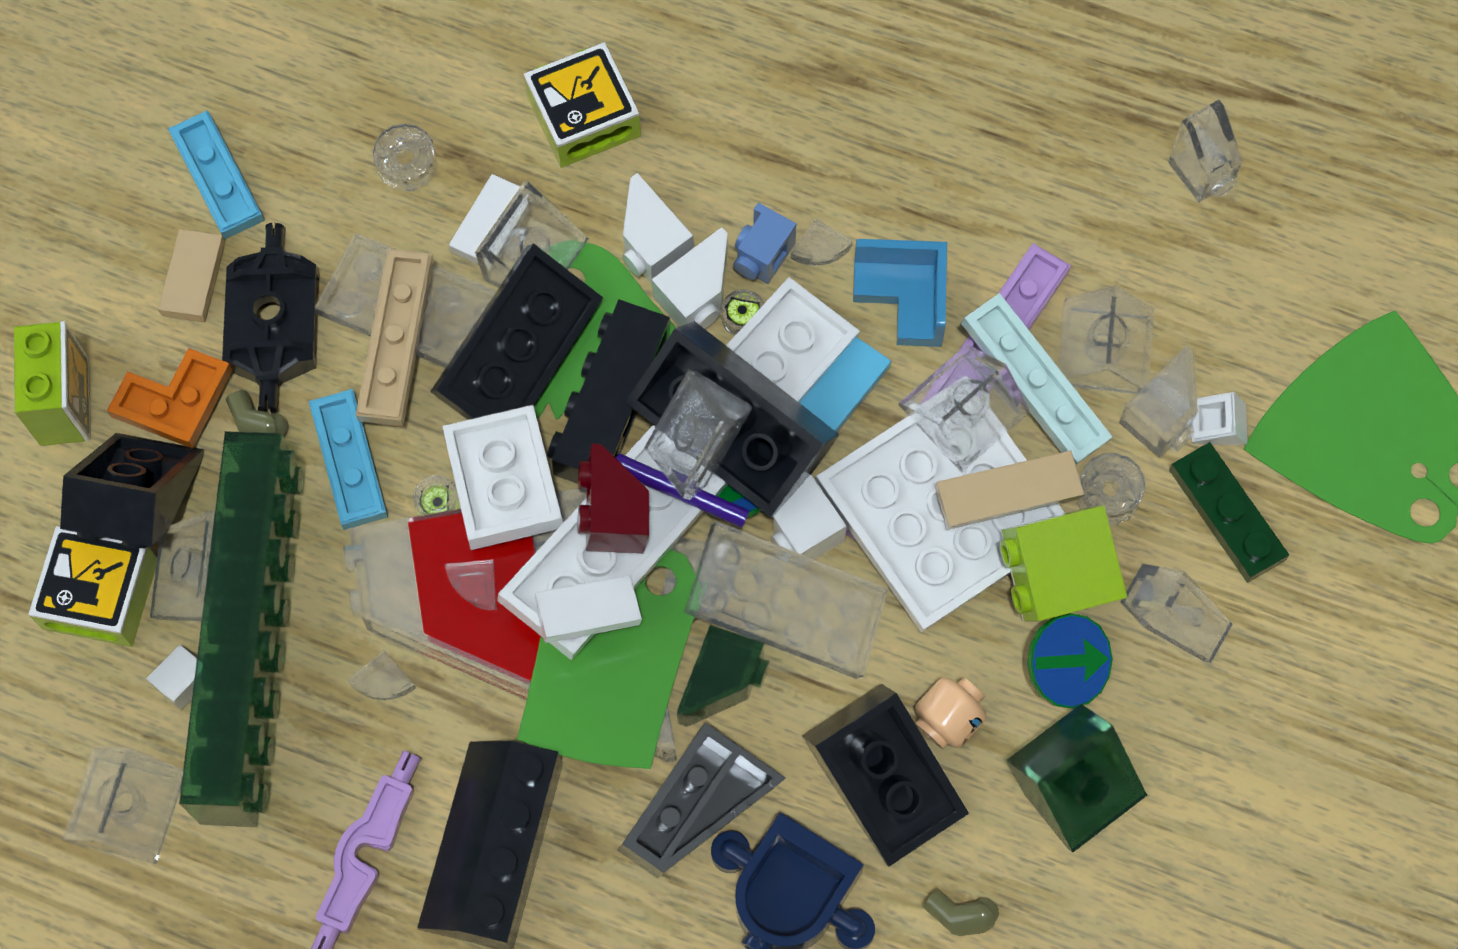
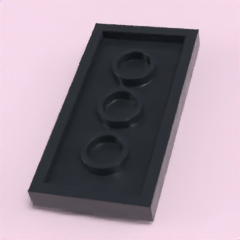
M534 243L527 245L430 392L467 420L530 405L534 406L603 297Z

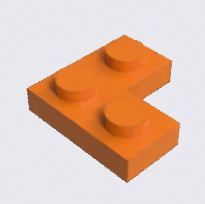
M188 348L168 387L127 371L107 412L114 419L193 449L233 370L230 364Z

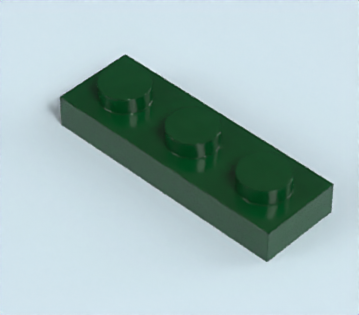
M1211 442L1171 464L1170 473L1247 583L1287 560L1289 553Z

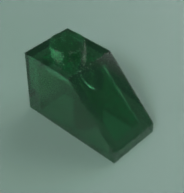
M710 625L677 710L678 724L685 727L691 726L748 700L753 686L761 688L770 661L763 659L764 643Z

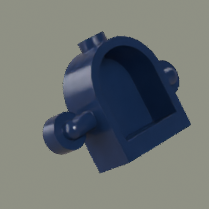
M782 813L778 814L755 852L750 850L747 839L735 831L723 832L714 839L711 846V857L714 865L720 871L730 874L737 873L743 869L737 882L735 899L737 918L745 933L741 944L746 949H808L823 937L830 925L835 927L836 939L844 949H866L872 943L875 935V924L871 916L859 909L846 911L842 908L845 900L862 875L864 864Z

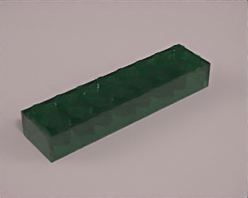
M225 431L179 800V804L200 825L258 827L259 813H265L268 806V786L263 784L264 766L271 765L274 752L273 738L268 737L269 721L270 719H276L279 707L278 691L273 690L275 673H281L284 662L283 645L278 644L280 627L287 626L289 616L288 600L283 599L285 582L292 581L294 571L293 555L288 554L290 538H296L299 525L298 512L293 510L295 494H301L303 489V469L301 466H297L294 450H289L281 433Z

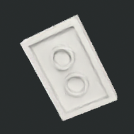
M533 405L442 426L471 550L554 531L563 524Z

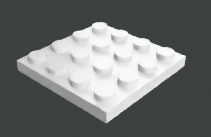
M968 378L815 477V481L844 521L853 537L921 633L1011 574L1010 568H1007L1004 564L1000 552L1001 529L1065 513L1059 504L947 530L935 489L936 482L1027 461Z

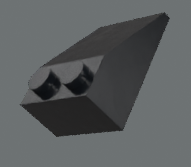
M115 433L63 476L60 529L77 532V536L83 539L97 540L109 538L122 541L123 545L130 548L152 547L169 530L203 459L204 449L195 447L192 449L184 445Z
M880 684L802 735L825 775L888 867L969 814L898 694L883 684Z

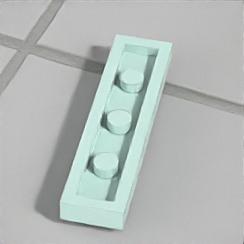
M1000 293L963 319L961 325L1061 452L1072 451L1076 465L1112 438V435Z

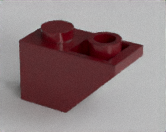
M591 444L587 461H579L578 489L586 490V505H579L577 532L578 534H586V551L643 554L649 537V490L602 444Z

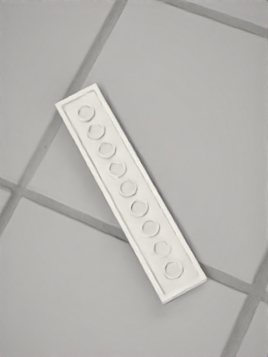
M788 277L726 346L801 403L852 341L858 337L860 330ZM655 425L625 455L716 496L728 485V483ZM644 485L649 490V537L643 554L586 551V534H578L577 507L498 593L497 601L543 637L534 601L535 592L624 575L631 576L635 590L704 511ZM586 499L580 505H586ZM595 634L550 642V644L572 661Z

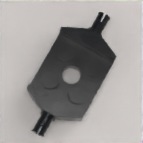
M272 223L265 225V248H261V252L237 257L226 267L222 361L230 364L233 374L259 385L258 411L268 412V409H270L271 414L278 411V386L317 368V361L314 356L316 280L320 279V273L316 264L304 256L285 252L283 248L285 227L280 223H275V229ZM274 302L280 305L279 313L272 319L264 320L257 317V311L263 304Z

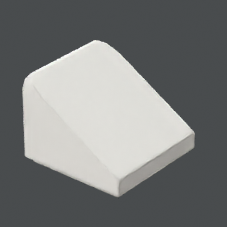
M1235 392L1191 399L1192 443L1202 445L1209 442L1212 445L1247 444L1246 403Z
M179 645L146 679L181 711L214 675L201 661Z

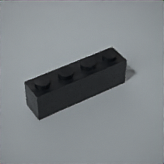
M618 299L613 314L609 312L604 314L597 335L602 340L597 352L589 351L584 361L581 377L585 378L580 393L573 391L568 399L564 412V417L569 418L563 433L555 432L549 445L547 457L552 458L554 476L578 484L579 461H587L591 444H602L615 458H617L619 453H622L638 413L625 401L670 335V317Z

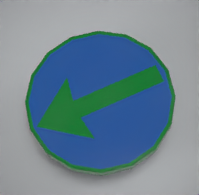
M1069 613L1050 618L1037 630L1029 646L1027 666L1030 682L1039 696L1053 706L1074 709L1089 704L1102 693L1110 678L1113 661L1110 641L1102 627L1088 616Z

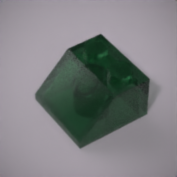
M1083 704L1077 706L1006 760L1026 798L1072 853L1148 796L1114 726Z

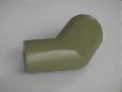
M235 391L226 397V402L237 429L242 436L263 442H269L274 438L284 436L287 430L285 418L279 413L270 414L269 412L254 410L247 391Z
M939 889L922 906L946 929L957 936L985 933L994 927L995 921L999 916L997 905L990 899L981 898L978 902L956 905Z

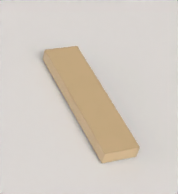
M387 249L356 410V418L360 422L394 426L404 425L434 263L431 253Z

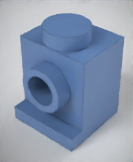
M757 203L754 208V225H746L736 240L735 248L738 250V257L733 263L734 269L745 278L750 280L758 278L769 284L796 244L797 224L768 207Z

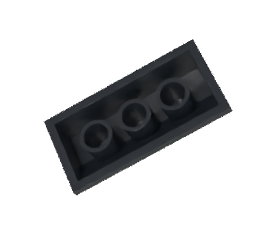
M695 321L673 330L625 401L770 518L779 511L813 473L840 435Z
M514 741L469 742L417 926L418 930L496 949H514L563 766L559 752Z

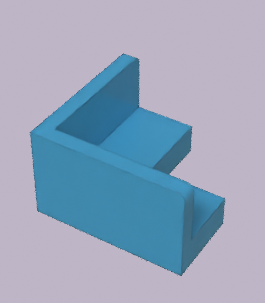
M857 239L854 259L853 302L898 304L897 345L942 347L946 325L947 242Z

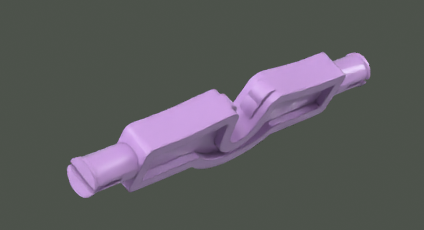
M402 751L392 776L383 775L380 778L362 818L352 823L340 838L334 855L335 876L316 915V919L322 926L311 949H332L340 932L348 934L351 931L360 909L376 885L379 877L376 869L357 859V854L361 848L367 846L381 849L384 852L390 851L394 847L403 816L414 795L412 787L408 784L421 760L418 756Z

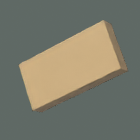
M179 229L158 308L161 316L200 322L206 321L225 245L222 235Z

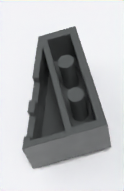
M704 723L617 851L656 878H659L776 788L786 778L710 725Z

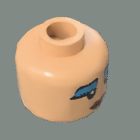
M947 677L940 678L916 704L915 712L919 719L915 724L941 749H944L947 744L955 748L961 747L986 720V712L979 704L985 696L965 677L958 683Z

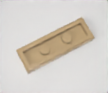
M1071 450L946 479L935 484L947 530L1081 499L1084 495Z

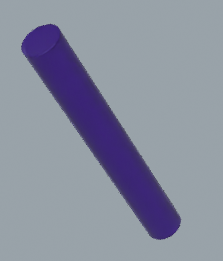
M621 453L618 454L616 459L642 484L741 528L743 527L750 510Z

